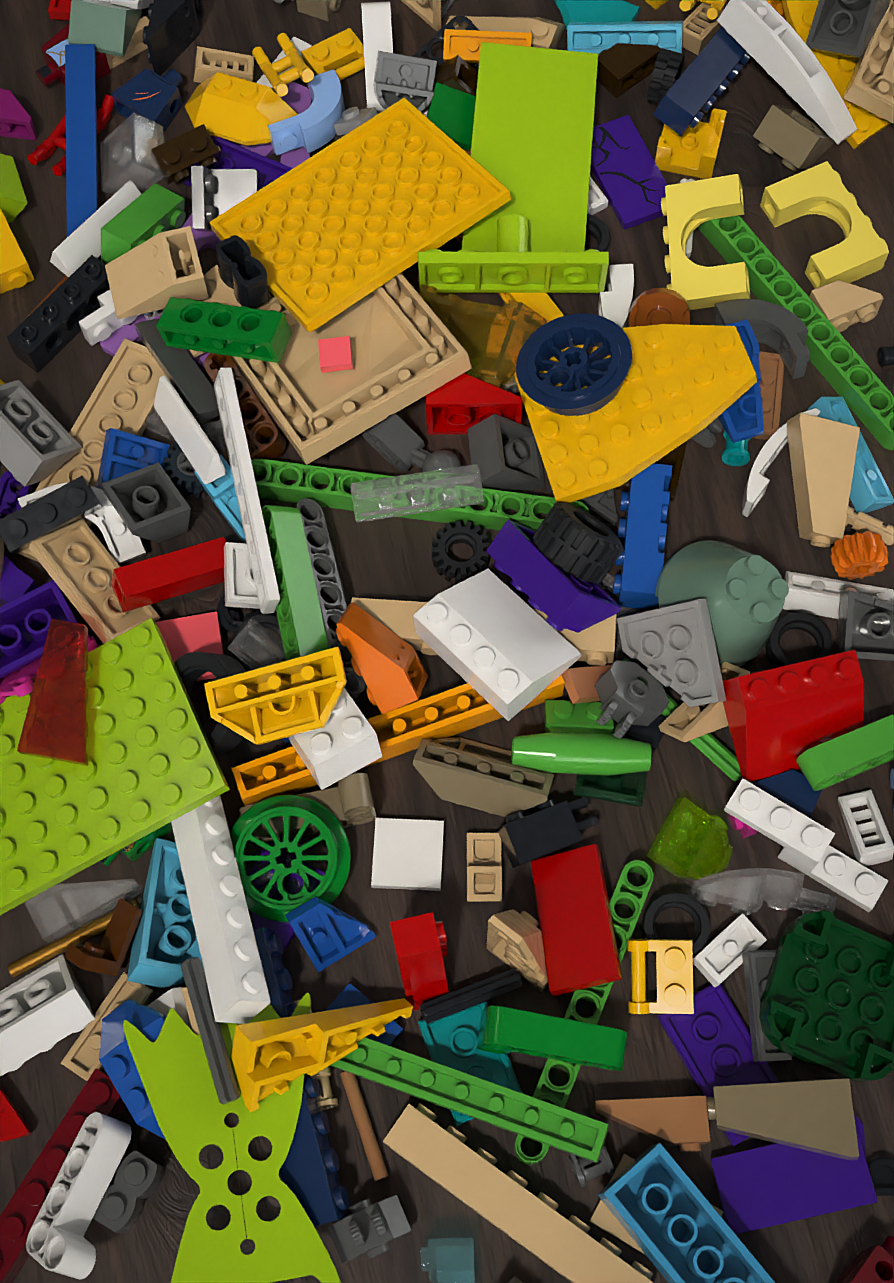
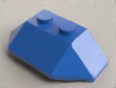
M129 999L102 1019L99 1060L136 1124L165 1139L130 1052L123 1029V1021L127 1020L148 1040L155 1042L167 1016Z

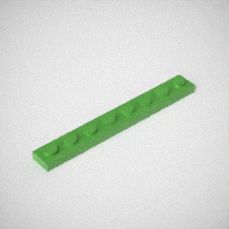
M366 1037L357 1042L358 1049L330 1065L598 1163L609 1129V1124Z

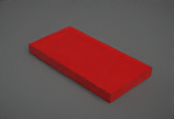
M592 844L531 861L550 993L556 996L621 980L619 957L598 845Z

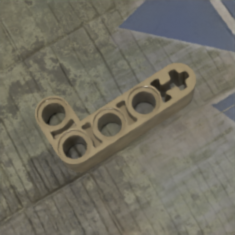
M365 773L348 775L337 781L338 787L297 795L312 799L325 806L335 815L343 828L368 823L376 819L369 777ZM256 803L250 804V805H246V806L240 808V809H239L240 817H241V815H242L245 811H247L250 807H252V806L255 805ZM280 816L271 819L269 823L280 841L284 840V817ZM295 816L289 818V839L296 837L304 823V819ZM264 824L253 834L254 837L265 843L274 842ZM309 824L303 836L320 833V831L313 824ZM251 840L248 842V845H258Z

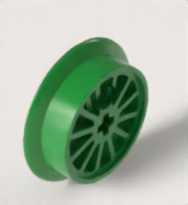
M279 795L264 799L245 811L236 821L230 832L234 857L236 858L247 907L250 911L263 918L277 922H289L285 915L314 897H318L331 905L339 896L347 881L351 863V852L346 832L330 810L312 799L297 795ZM280 816L284 817L283 842H280L269 823L271 819ZM295 816L304 819V823L294 840L290 842L289 818ZM262 824L265 825L275 843L274 847L254 837V832ZM313 824L320 831V836L299 847L298 843L308 825ZM251 840L270 851V855L246 856L248 842ZM325 840L328 855H303L304 850ZM287 848L289 853L296 854V859L291 861L292 867L287 868L284 863H278L277 857L282 856V849ZM270 861V864L249 876L245 862ZM303 861H328L325 875L322 876L303 865ZM274 869L275 873L264 892H260L254 886L253 880ZM291 873L300 875L304 882L302 890L297 894H290L284 888V880ZM306 873L320 880V884L312 892L308 891L309 879ZM276 881L278 891L283 896V900L269 897V893Z

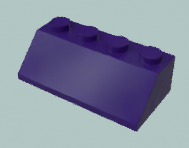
M507 520L486 550L495 560L493 565L502 573L509 575L512 578L510 583L519 591L526 593L530 597L528 602L537 610L544 612L548 616L546 618L547 623L559 631H563L565 628L579 633L617 614L621 609L597 583L581 580L549 560L534 542L533 535L536 530Z
M54 580L0 607V678L84 635L64 595Z

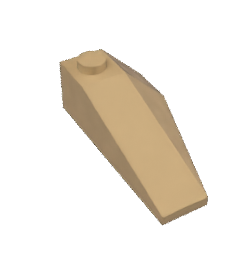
M514 909L492 915L488 920L486 949L510 968H516L520 976L543 992L547 986L548 978L542 933L537 928L539 923L527 912L522 911L519 914Z

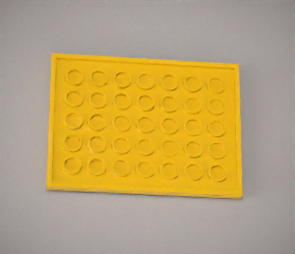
M402 98L209 223L212 231L222 241L236 235L247 243L251 256L260 261L266 270L268 290L311 333L418 262V252L438 249L510 201L511 195L510 191L408 100Z

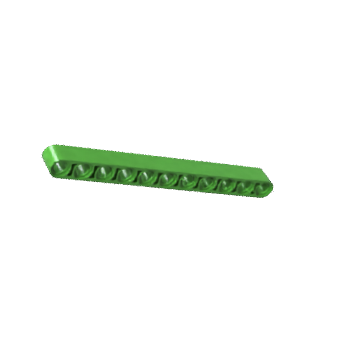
M739 215L718 218L699 225L697 228L728 264L745 262L749 272L750 290L758 300L777 304L796 316L802 317L799 319L808 329L806 345L809 348L811 363L837 394L844 398L848 407L885 449L894 450V431L891 429L894 428V396ZM871 405L877 406V407H879L880 409H876V408L872 407Z
M267 459L251 460L254 477L265 476L263 480L255 481L258 496L261 499L298 503L301 499L308 498L317 502L321 507L455 524V521H461L462 526H465L466 521L472 522V527L478 525L480 528L499 531L507 520L537 530L544 519H539L535 515L539 513L548 514L556 503L554 497ZM288 480L297 481L293 485H284ZM319 484L328 485L322 490L315 489ZM351 488L359 489L355 494L346 493ZM382 492H387L391 494L387 498H380L377 496ZM415 496L422 498L419 502L409 501L411 497ZM443 501H452L454 504L445 507L442 506L440 503ZM580 501L569 503L589 513V509L584 503ZM475 505H482L486 507L482 511H476L472 509V507ZM507 509H513L518 513L514 515H507L503 511Z

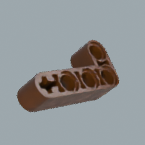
M210 353L205 359L204 367L212 381L215 383L220 368H231L236 391L243 389L237 397L251 460L277 459L286 448V442L233 359L227 355ZM258 413L254 419L247 420L251 414ZM274 436L270 443L263 444L267 437ZM225 446L223 455L230 465L227 447Z

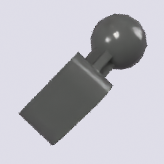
M397 414L389 415L383 421L363 432L364 439L396 469L407 472L414 465L422 470L425 481L456 484L459 481L462 472V464L459 458L452 451L445 449L435 450L431 453L424 450V441Z

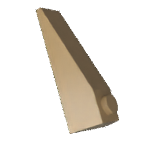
M449 16L447 23L456 16ZM465 16L480 31L532 33L531 47L557 49L565 29V24L541 17ZM457 25L455 26V29L466 30L467 26L465 25L461 28Z

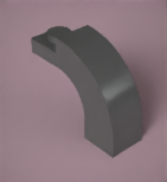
M735 299L715 304L712 325L725 326L748 319L758 343L768 345L780 355L792 379L805 376L806 366L810 361V352L806 345L808 329L795 314L777 304L757 299Z

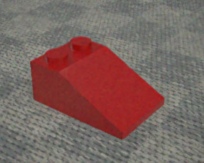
M465 373L426 395L427 435L468 434L467 429L493 414L521 424L522 397Z

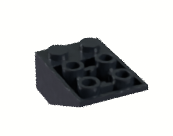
M154 0V3H150L148 9L149 24L144 26L143 43L148 46V62L152 64L154 72L161 76L199 36L204 17L202 0Z

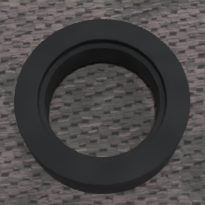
M191 652L174 662L189 697L196 680L208 671L217 679L246 672L238 661L223 654ZM219 722L215 729L206 735L215 756L231 751L244 738Z

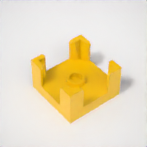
M713 108L709 123L700 121L694 129L689 126L682 136L664 124L655 157V163L659 170L702 179L712 178L727 111Z

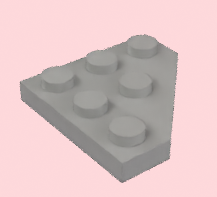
M698 599L617 618L623 652L632 659H638L648 668L647 672L665 687L670 686L682 696L681 700L689 707L726 701L707 599Z

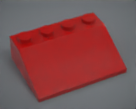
M856 650L723 681L726 701H723L741 776L748 782L800 769L796 759L803 752L863 727L864 680Z

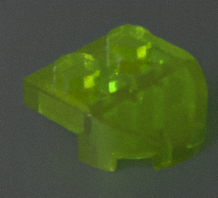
M680 797L675 802L647 857L681 879L703 880L717 876L727 867L732 855L733 847L729 845L726 833L728 826L718 815L710 816L687 798Z

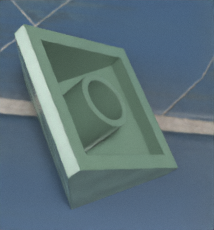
M71 0L68 43L95 44L97 52L124 57L141 17L142 10L110 4V2L102 0Z

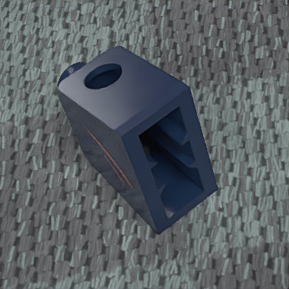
M150 69L143 70L111 94L117 114L159 140L182 107L179 89L177 88L183 82L181 75L174 69H170L163 77Z

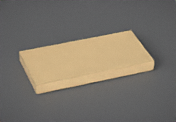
M83 519L30 543L28 547L103 644L150 618L155 622H158L161 618L151 605L123 613L111 586L113 569L119 568L120 565Z

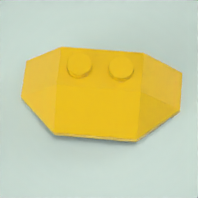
M216 72L199 84L185 105L186 112L194 128L204 124L209 135L246 146L271 142L267 125L298 115L270 87L220 72Z
M334 647L204 683L211 718L254 744L260 745L325 727L347 680L339 647Z

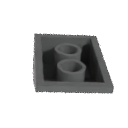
M819 0L806 45L813 50L861 58L883 19L891 0Z

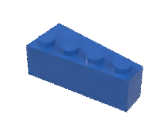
M653 463L631 478L628 492L622 491L620 511H625V519H619L617 537L623 538L624 550L615 562V565L621 566L620 574H615L613 583V594H619L618 605L620 607L645 610L658 609V597H655L657 581L664 565L665 553H662V551H664L667 524L665 523L670 492L667 491L672 476V465Z

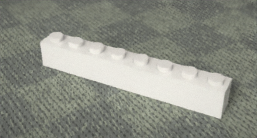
M219 795L171 821L215 1022L247 1024L271 1001L236 858L234 857L233 845L221 796Z

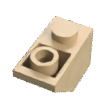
M841 280L814 289L809 296L839 333L846 330L852 324L860 321L865 323L876 317L884 299L881 293Z

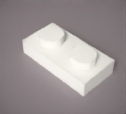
M742 913L693 958V964L715 988L743 963L742 952L756 951L767 939Z

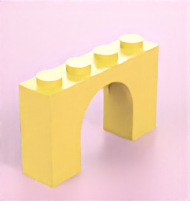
M828 161L765 187L760 206L774 227L804 215L818 214L834 220L843 230L845 235L844 241L810 256L805 274L815 289L837 280L851 283L883 268L889 254L885 240L878 236L873 229L870 218L860 210L854 195L847 191L839 173L832 169Z
M739 174L665 186L666 197L661 198V208L663 216H667L668 226H663L665 245L669 244V255H665V268L667 274L671 273V284H667V289L674 290L685 298L690 310L715 307L716 303L729 300L751 299L749 272L745 262L705 267L693 263L686 256L687 241L699 225L713 219L744 215L743 187Z

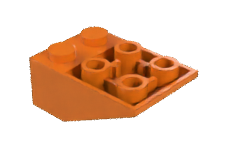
M354 602L349 604L336 624V634L340 643L344 647H348L352 655L351 663L353 669L358 676L363 677L367 685V696L372 705H377L381 714H385L418 700L428 675L415 649Z

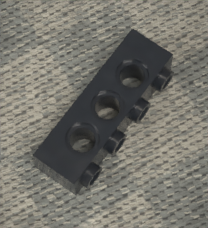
M91 255L7 337L16 357L37 373L81 331L79 321L101 308L97 297L110 290L103 262Z

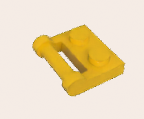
M351 28L301 51L303 61L312 70L314 76L334 69L341 81L365 69L364 45Z
M692 939L627 940V951L631 952L632 1001H628V1013L694 1014ZM656 951L657 1001L646 1000L645 952Z

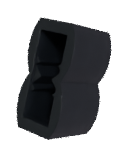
M236 235L216 243L219 276L228 287L234 289V295L241 306L254 309L269 302L266 270L260 261L251 256L247 243Z

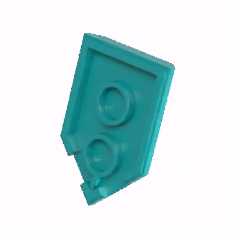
M554 0L556 7L560 10L566 30L567 25L571 22L635 21L642 8L625 0Z

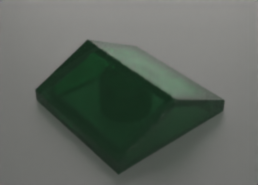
M647 771L610 776L577 774L574 795L642 808Z

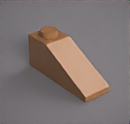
M706 1096L599 1100L593 1103V1112L668 1146H679V1152L701 1151V1144L710 1142Z

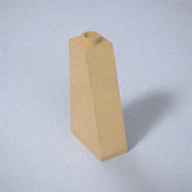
M799 413L787 420V435L799 537L811 540L810 544L813 546L830 547V544L844 537L860 427Z

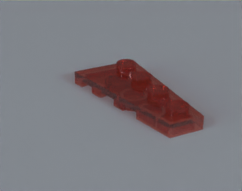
M51 619L17 748L20 754L88 766V753L86 752V737H88V722L86 721V703H88V689L86 688L88 628L85 624Z

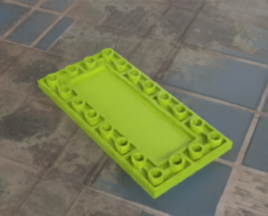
M481 42L470 156L510 191L511 200L463 231L462 249H470L474 252H497V221L502 216L516 214L524 216L528 220V252H552L557 249H564L568 252L585 251L598 65L597 53Z

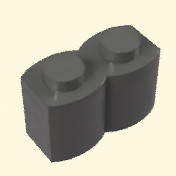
M135 1150L130 1153L120 1164L116 1172L114 1184L107 1188L93 1219L115 1233H125L130 1230L142 1213L144 1200L150 1197L159 1187L164 1176L165 1167L142 1152Z

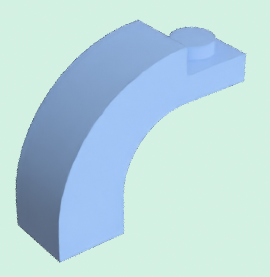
M334 69L315 75L313 80L308 82L312 102L308 109L296 116L267 125L276 156L302 146L309 153L333 139L336 134L333 124L342 117V112L345 111L340 80Z

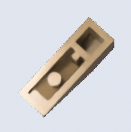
M728 662L720 665L722 681L750 674V671ZM723 701L689 707L683 702L658 727L661 732L682 742H687L729 725Z

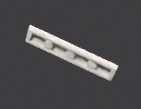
M129 180L53 251L50 262L69 277L91 255L97 259L100 258L101 228L141 195L136 185Z
M164 375L161 376L154 400V408L203 483L209 484L226 474L222 460L171 382Z
M790 571L785 573L784 580L789 587V593L785 597L782 608L785 610L839 619L840 592L845 590L894 605L893 589Z

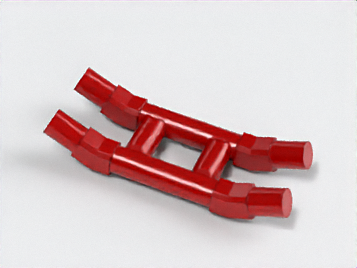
M106 94L101 107L97 110V135L101 129H104L112 115L114 101L112 96ZM66 114L48 138L44 139L36 147V150L28 155V161L32 165H37L42 160L49 158L56 150V146L66 151V138L64 137L66 134ZM66 155L52 167V171L56 176L60 177L66 173Z

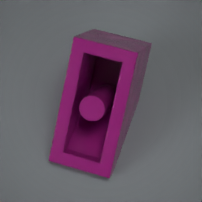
M0 88V136L37 141L38 135L30 115L10 90Z

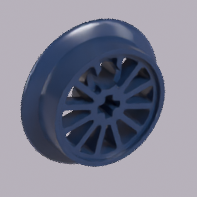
M583 313L565 315L542 325L525 341L516 362L517 379L528 397L548 410L565 416L586 415L607 405L619 392L631 366V344L623 329L605 317ZM576 345H583V348H579V347H575V346H576ZM593 347H599L591 353ZM555 357L559 362L550 361L549 359Z

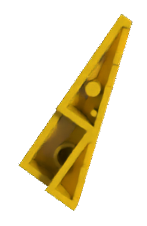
M403 998L236 1025L231 1058L245 1107L250 1112L259 1109V1101L274 1092L279 1095L289 1090L288 1084L296 1080L303 1073L309 1076L315 1075L358 1049L357 1042L370 1034L375 1036L381 1035L386 1032L385 1025L400 1016L405 1019L409 1018L412 1014L413 1006Z

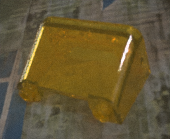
M421 285L419 295L468 353L472 369L466 371L465 374L482 379V381L499 388L501 383L508 384L516 373L518 354L524 343L533 332L546 324L547 320L522 302L509 300L508 304L504 303L503 307L462 300L455 294L450 293L449 296H442L436 292L437 288Z

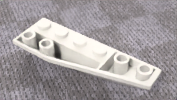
M730 0L717 20L727 33L765 69L767 74L837 144H840L854 134L857 127L839 92L813 52L791 25L766 0Z

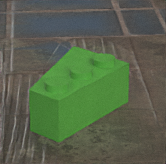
M156 183L153 184L101 228V262L106 265L158 233L180 228L186 217L184 212L185 198Z

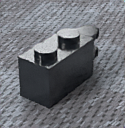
M589 796L570 803L564 801L556 804L555 799H551L535 806L536 813L525 816L524 811H520L504 818L506 824L497 829L512 868L583 840L580 831L599 824L597 816H590L576 823L572 811L581 810L587 807L588 804H591Z

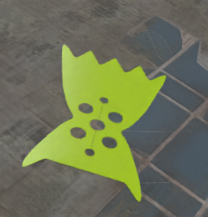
M308 992L299 1001L292 1016L310 1013L311 999ZM268 1004L248 1023L278 1019L280 1017L272 1006ZM169 1009L155 1042L148 1040L134 1025L124 1020L123 1029L158 1125L175 1157L200 1188V1194L196 1198L187 1218L171 1283H272L309 1275L316 1277L321 1283H341L336 1268L313 1223L296 1195L279 1178V1170L286 1160L295 1134L302 1103L305 1073L288 1084L289 1090L282 1095L276 1092L259 1101V1109L250 1112L245 1107L231 1058L237 1024L219 1022L240 1094L239 1099L236 1101L221 1104L201 1036L192 1032L174 1009ZM235 1113L238 1116L239 1123L236 1127L229 1128L225 1125L224 1118L227 1114ZM258 1136L268 1138L272 1144L271 1155L263 1161L254 1160L248 1152L250 1141ZM209 1144L219 1146L223 1152V1161L215 1169H206L199 1161L201 1149ZM243 1170L251 1177L252 1186L244 1195H235L228 1188V1178L234 1171ZM266 1196L276 1198L281 1206L279 1216L270 1222L261 1220L256 1212L258 1201ZM215 1205L225 1206L231 1215L229 1225L220 1231L211 1229L206 1221L208 1210ZM245 1239H251L255 1243V1250L250 1255L243 1254L240 1249V1245Z

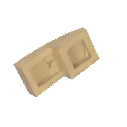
M467 833V902H502L501 838L499 833Z

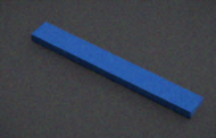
M95 44L65 45L67 237L98 210Z

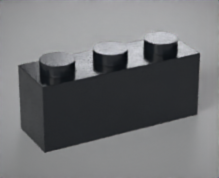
M80 476L0 519V535L11 553L17 554L28 548L32 541L70 525L102 508L87 479L84 476Z

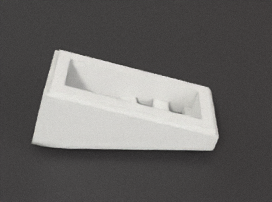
M871 789L838 797V804L857 862L866 867L892 860L894 845ZM863 805H867L868 809L857 811L853 813L850 809ZM871 818L872 820L871 822L859 825L856 824V821H861ZM876 832V835L866 838L861 837V835Z

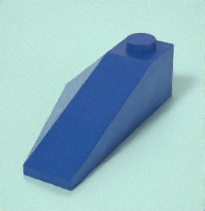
M748 319L725 325L736 326L757 375V383L718 416L732 443L762 435L764 432L760 388L759 343Z

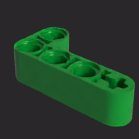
M488 1006L482 1011L476 1048L491 1053L508 1054L516 1052L600 1069L623 1071L628 1032L507 1007Z

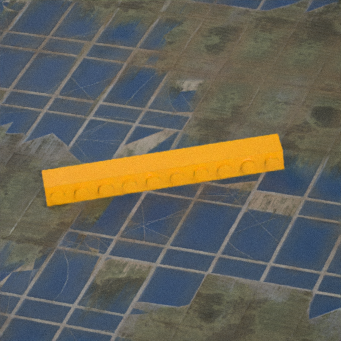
M562 675L554 680L522 710L544 703L545 700H553L563 696L565 682ZM467 683L385 714L369 718L367 721L377 734L382 757L365 767L418 749L422 738H430L432 740L448 738L503 718V716ZM293 746L231 768L245 806L274 796L291 795L318 785Z

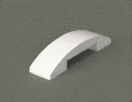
M814 408L804 413L819 417L821 411ZM787 423L780 427L765 443L753 464L742 501V515L746 517L750 515L766 492L770 480L765 478L763 474L788 442Z

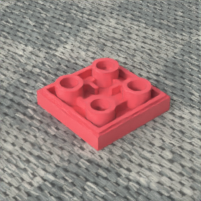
M217 611L156 622L174 662L191 652L224 655ZM208 671L202 674L196 681L216 677Z

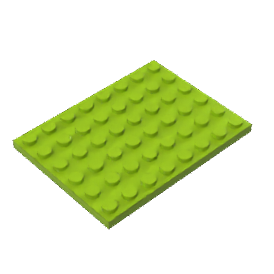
M152 618L64 666L66 673L59 679L54 681L38 680L34 682L35 689L29 694L22 697L17 695L8 696L0 704V915L230 790L160 629Z

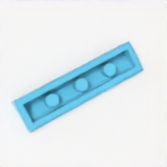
M684 21L571 22L567 25V51L599 54L605 49L608 50L616 43L656 45L661 49L664 48L682 53Z
M820 397L808 408V410L814 408L820 410V418L858 427L843 397ZM859 432L850 499L857 513L859 511L868 513L892 505L894 498L861 432Z

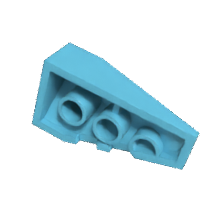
M156 838L140 907L142 914L133 939L127 981L164 988L185 984L181 970V963L183 961L198 957L202 963L176 842Z

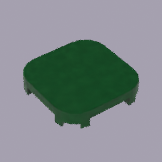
M821 910L797 917L786 926L781 935L762 996L759 1019L763 1033L770 1043L781 1051L842 1078L860 1083L884 1078L894 1070V943H890L834 918L835 913Z

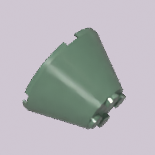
M707 540L687 545L672 555L659 575L655 597H658L659 608L698 599H707L719 665L728 662L741 667L757 657L765 647L783 608L785 597L789 593V587L787 582L782 579L778 570L760 555L751 554L724 542Z

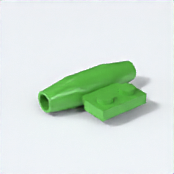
M545 700V733L514 736L512 738L511 764L561 774L610 776L644 772L650 770L651 744L623 737L620 739L613 735L614 721L612 718L603 726L597 723L596 720L602 712L599 709L602 705L601 702L572 704L571 701Z

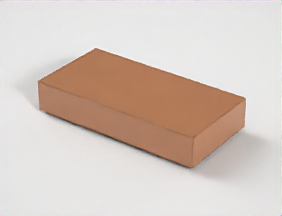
M611 665L568 668L562 673L564 685L572 704L601 701L594 685L603 673H607Z

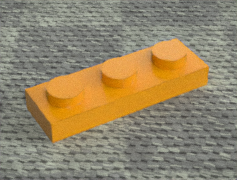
M445 29L443 61L446 62L459 55L467 63H479L481 42L531 47L532 33Z

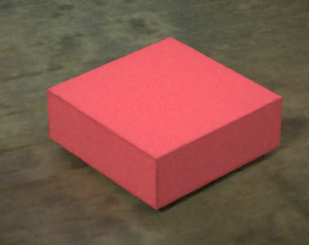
M350 336L318 340L319 361L322 373L353 369Z

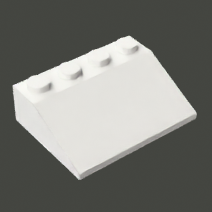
M489 569L437 594L413 615L415 633L507 721L511 720L582 656L572 644Z

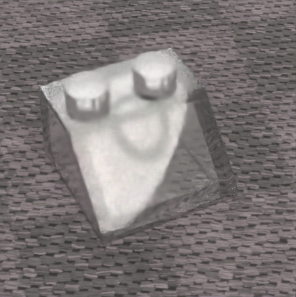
M132 113L100 143L103 192H117L129 180L136 185L138 190H147L163 178L151 154L152 148L165 143L163 126L136 113Z

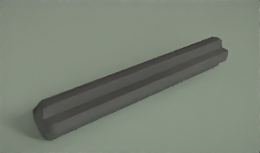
M198 957L187 959L181 963V970L219 1102L221 1104H228L239 1099V1090L219 1022H215L201 960Z

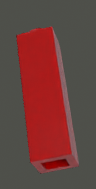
M225 537L113 569L111 586L123 613L224 582V545L227 542Z

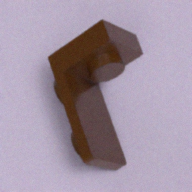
M120 898L101 945L86 942L84 947L69 944L65 958L83 970L117 977L120 967L126 959L133 934L139 926L142 909L130 901Z

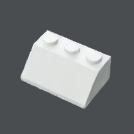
M63 954L0 991V1077L7 1072L17 1070L25 1061L40 1052L50 1050L58 1041L72 1033L83 1030L88 1023L95 1020L90 1003Z

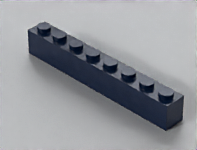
M260 927L253 931L271 1001L269 1004L280 1018L291 1017L297 1005L293 1003L289 990L293 987L290 973L283 967L281 954L284 952L282 941L273 930ZM304 1074L302 1103L295 1134L286 1160L280 1168L282 1181L296 1195L314 1227L318 1228L347 1217V1209L350 1203L345 1187L340 1186L337 1174L340 1164L337 1153L333 1148H330L327 1133L330 1132V1125L327 1115L317 1105V1097L320 1096L318 1080L315 1075L309 1076Z

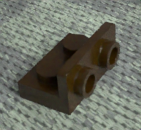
M204 124L151 149V154L167 184L173 182L180 184L190 179L191 166H204L208 169L214 168L218 165L222 152L219 146H215Z

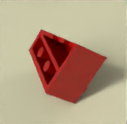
M433 912L390 922L406 1000L413 1006L412 1011L419 1010L422 1003L449 993L443 957L448 956L443 922H435Z

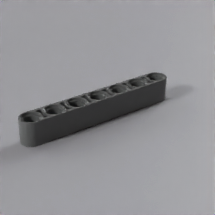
M308 498L301 499L294 508L299 509L303 522L329 649L339 647L347 680L344 688L354 701L364 690L365 681L362 676H358L354 671L351 663L352 655L348 647H344L340 643L336 634V624L347 606L324 513L321 506L314 500Z

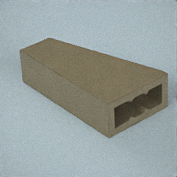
M850 1079L714 1086V1096L707 1097L709 1120L716 1119L717 1129L845 1160H857L859 1158Z

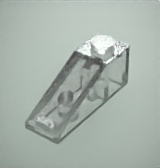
M135 879L57 884L24 903L42 939L47 943H51L115 909L120 898L129 901L142 894L143 890Z

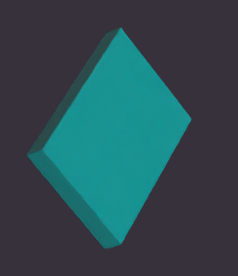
M487 1002L431 1024H426L424 1019L418 1021L433 1062L522 1093L507 1054L491 1053L476 1048L482 1011L488 1007ZM451 1110L456 1126L475 1119Z

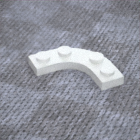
M67 483L49 486L18 498L19 504L23 508ZM91 486L102 508L83 518L98 526L112 557L120 565L146 555L140 537L132 535L103 490Z

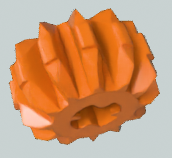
M856 531L853 535H844V539L836 540L831 548L832 555L830 557L835 571L839 577H847L848 580L855 578L863 579L866 576L873 577L875 572L883 571L884 566L888 563L887 546H885L880 534H872L871 531L864 533Z

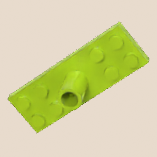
M516 214L505 215L498 219L497 252H474L470 249H462L458 252H443L439 249L418 252L420 293L604 292L609 265V252H600L595 249L585 250L584 252H568L564 249H557L552 252H528V220L524 216Z

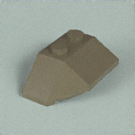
M461 737L440 738L436 740L422 738L413 759V766L440 799L503 817H508L546 802L554 778V774L511 764V751Z

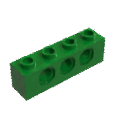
M170 297L156 325L167 347L274 363L280 362L292 335L284 313L275 310L252 309L246 306L223 305L218 302L195 301L189 298Z

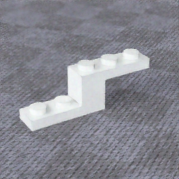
M743 778L723 810L782 845L783 848L778 855L779 859L867 912L874 908L888 883L887 879L831 847L829 844L835 835L834 832Z

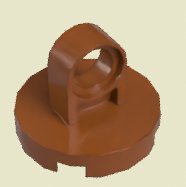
M652 288L641 293L633 301L629 311V327L659 324L690 325V308L685 298L676 291L667 288Z

